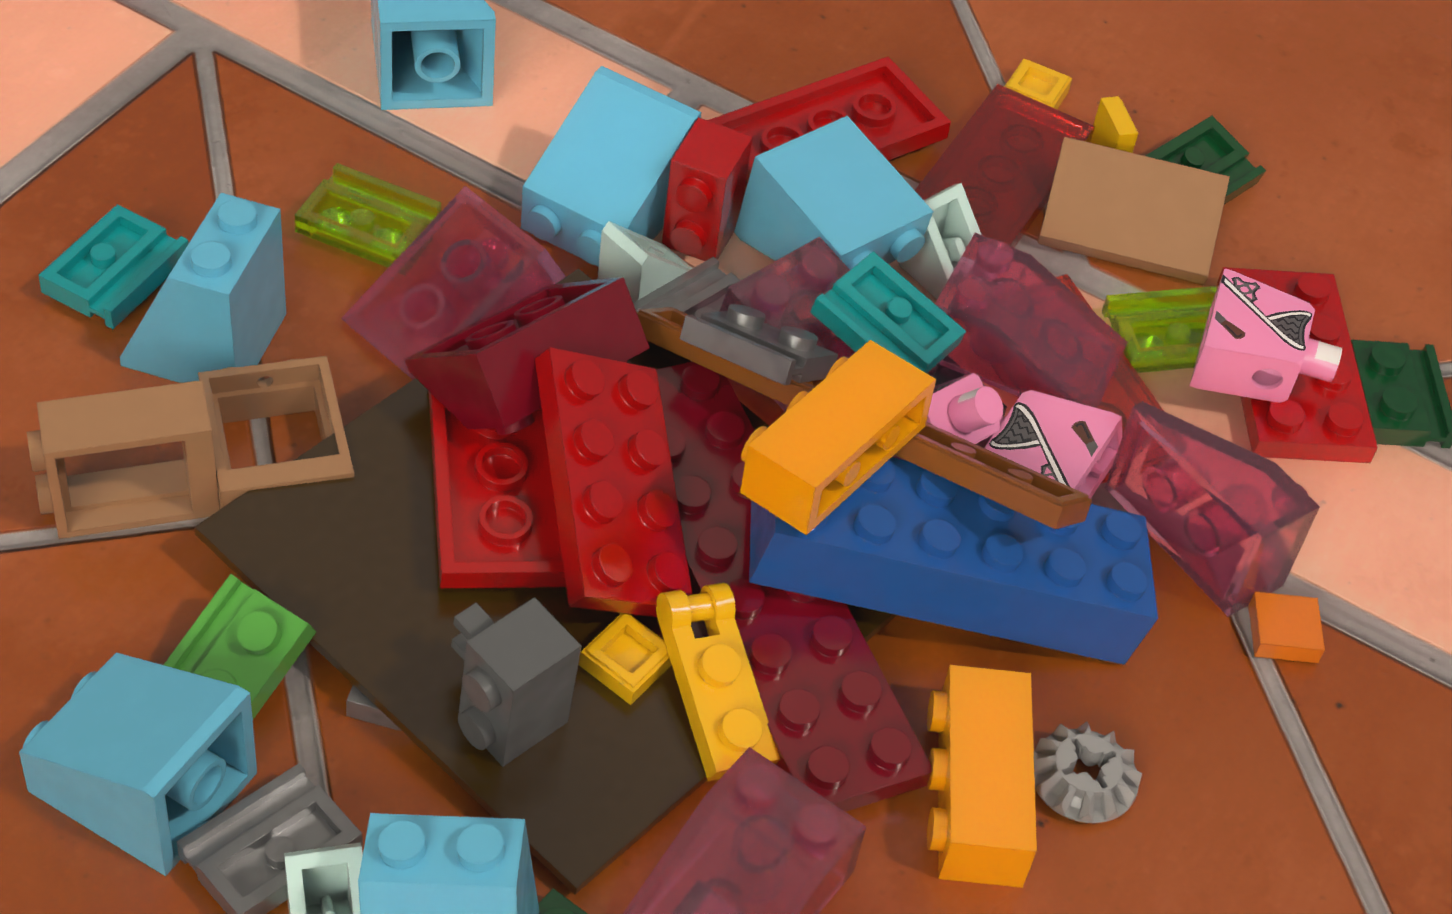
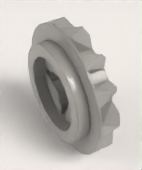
M1086 721L1077 729H1068L1060 724L1050 736L1040 738L1034 751L1035 790L1041 799L1060 815L1084 823L1107 822L1123 815L1136 799L1142 773L1137 771L1134 765V749H1123L1117 744L1114 731L1102 735L1091 731ZM1077 759H1081L1086 766L1098 765L1101 767L1096 780H1093L1087 772L1079 774L1073 772Z

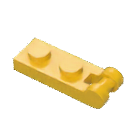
M723 582L705 585L699 594L686 595L682 590L658 594L656 614L707 780L713 781L771 769L780 760V756L767 723L769 722L736 624L735 600L731 588ZM704 621L709 636L695 639L691 623Z

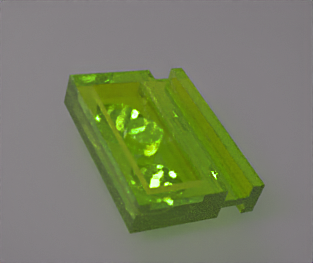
M336 163L330 179H323L294 215L295 232L401 273L428 238L429 229L433 223L437 225L440 222L441 202Z
M1210 286L1107 295L1102 308V314L1104 318L1108 317L1111 322L1109 331L1127 374L1194 368L1217 287Z

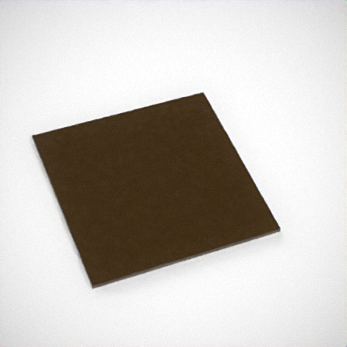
M578 268L556 284L589 281L592 279ZM647 341L649 349L627 360L630 364L655 368L656 370L692 362ZM415 378L344 426L354 477L249 490L195 526V535L252 589H256L309 623L316 631L309 643L493 818L525 819L530 853L576 895L707 781L677 680L671 665L630 705L578 665L568 722L504 767L486 748L479 750L467 740L458 723L464 660L451 647L452 639L461 633L453 625L456 615L477 602L492 621L496 623L535 597L581 645L582 651L621 613L569 607L566 587L440 589L429 391ZM741 403L754 430L761 426L769 427L766 422ZM333 433L295 460L339 454L335 434ZM847 604L866 642L897 616ZM630 614L663 639L657 617ZM704 621L691 623L695 639L709 636Z

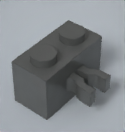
M535 597L496 623L492 621L477 602L456 615L453 625L461 633L452 639L451 647L464 660L458 715L459 726L464 736L475 748L479 750L486 748L503 767L566 724L570 714L581 645Z

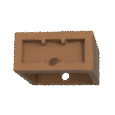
M327 356L290 359L283 362L244 367H227L220 370L198 372V379L203 380L212 428L220 509L249 490L354 477L353 465ZM264 376H268V377H269L268 379H265V380H260V379H259V378L264 377ZM315 411L321 440L323 441L333 433L335 434L339 452L337 455L231 469L223 423Z
M203 380L37 402L40 430L27 432L30 460L33 472L47 471L46 474L35 475L41 515L54 513L59 539L205 518L220 510L212 428ZM182 441L184 457L182 460L67 476L65 457Z

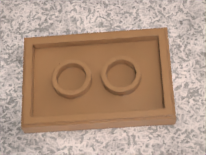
M1064 137L1037 244L1205 284L1209 275L1230 176Z

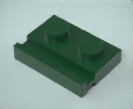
M1213 115L1146 155L1147 157L1230 176L1224 205L1256 185L1266 172L1261 165L1255 168L1246 159L1249 152Z
M1351 340L1376 443L1424 447L1427 441L1440 442L1441 448L1450 449L1452 446V410L1434 345L1425 344L1423 350H1412L1409 348L1408 343Z

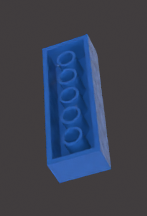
M891 457L807 535L751 500L749 583L1125 665L1158 620L1145 516L1091 504L1084 522L1055 530L909 461Z

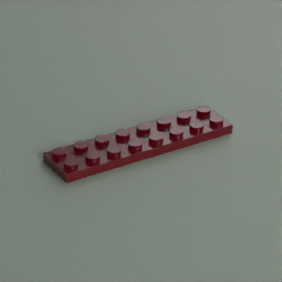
M693 361L657 369L692 594H699L705 585L723 582L731 588L735 600L736 624L768 719L767 725L780 756V760L775 766L804 825L926 787L932 773V766L847 604L749 583L751 499L740 493L745 462L741 459V454L747 440L755 430L727 377Z

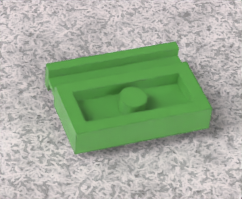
M230 574L164 665L242 687L250 692L252 718L254 719L316 631L306 621Z

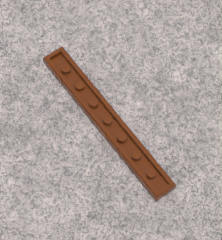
M673 307L639 309V311H636L647 341L788 406L798 393L804 390L810 392L824 380L802 383L791 380L790 385H782L680 340L685 317L688 314ZM927 422L925 427L895 454L906 461L1055 530L1084 522L1092 499L1088 498L1089 495Z

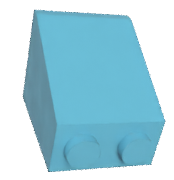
M371 0V26L381 110L493 106L496 17L495 12L485 0Z
M601 66L592 76L523 185L521 229L598 267L601 233L608 221L653 240L664 226L671 159L698 117L701 118V112Z
M845 116L755 156L734 233L741 241L828 292L837 280L873 251L888 264L896 260L900 263L905 262L915 256L925 243L924 235L934 211L848 116Z
M220 193L121 354L120 365L179 383L199 381L198 372L220 370L227 367L258 365L287 314L281 209Z
M116 652L98 672H90L81 679L74 689L71 699L50 721L40 722L27 736L22 749L19 751L27 790L157 872L167 876L181 860L178 854L177 841L222 813L257 774L250 692L235 684Z
M370 813L358 878L360 914H539L525 819Z

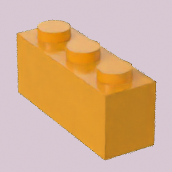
M869 340L850 358L845 356L839 358L829 370L826 378L810 392L804 390L798 393L787 407L786 412L768 428L761 426L751 434L741 454V459L745 462L740 493L807 535L925 427L936 379L874 341Z
M949 665L942 691H931L927 712L928 731L938 732V748H931L929 755L932 773L927 785L928 790H938V808L932 807L930 810L927 827L928 850L938 851L939 879L1023 888L1037 852L1031 673Z

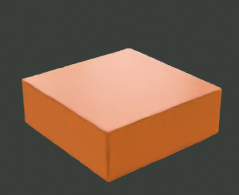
M1254 591L1249 602L1254 657L1319 663L1325 651L1318 598Z

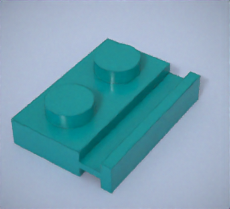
M117 204L38 275L41 293L90 318L96 314L105 319L106 326L114 329L167 279L188 246V239L180 236L176 240L167 235L166 228Z
M874 251L837 280L832 289L825 295L823 293L815 299L810 311L813 316L853 351L857 352L869 340H872L925 373H928L960 344L966 333L965 329Z

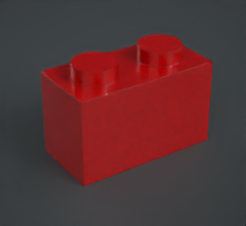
M698 117L671 159L662 244L666 245L669 249L703 261H707L712 257L718 260L733 235L745 194L753 136Z

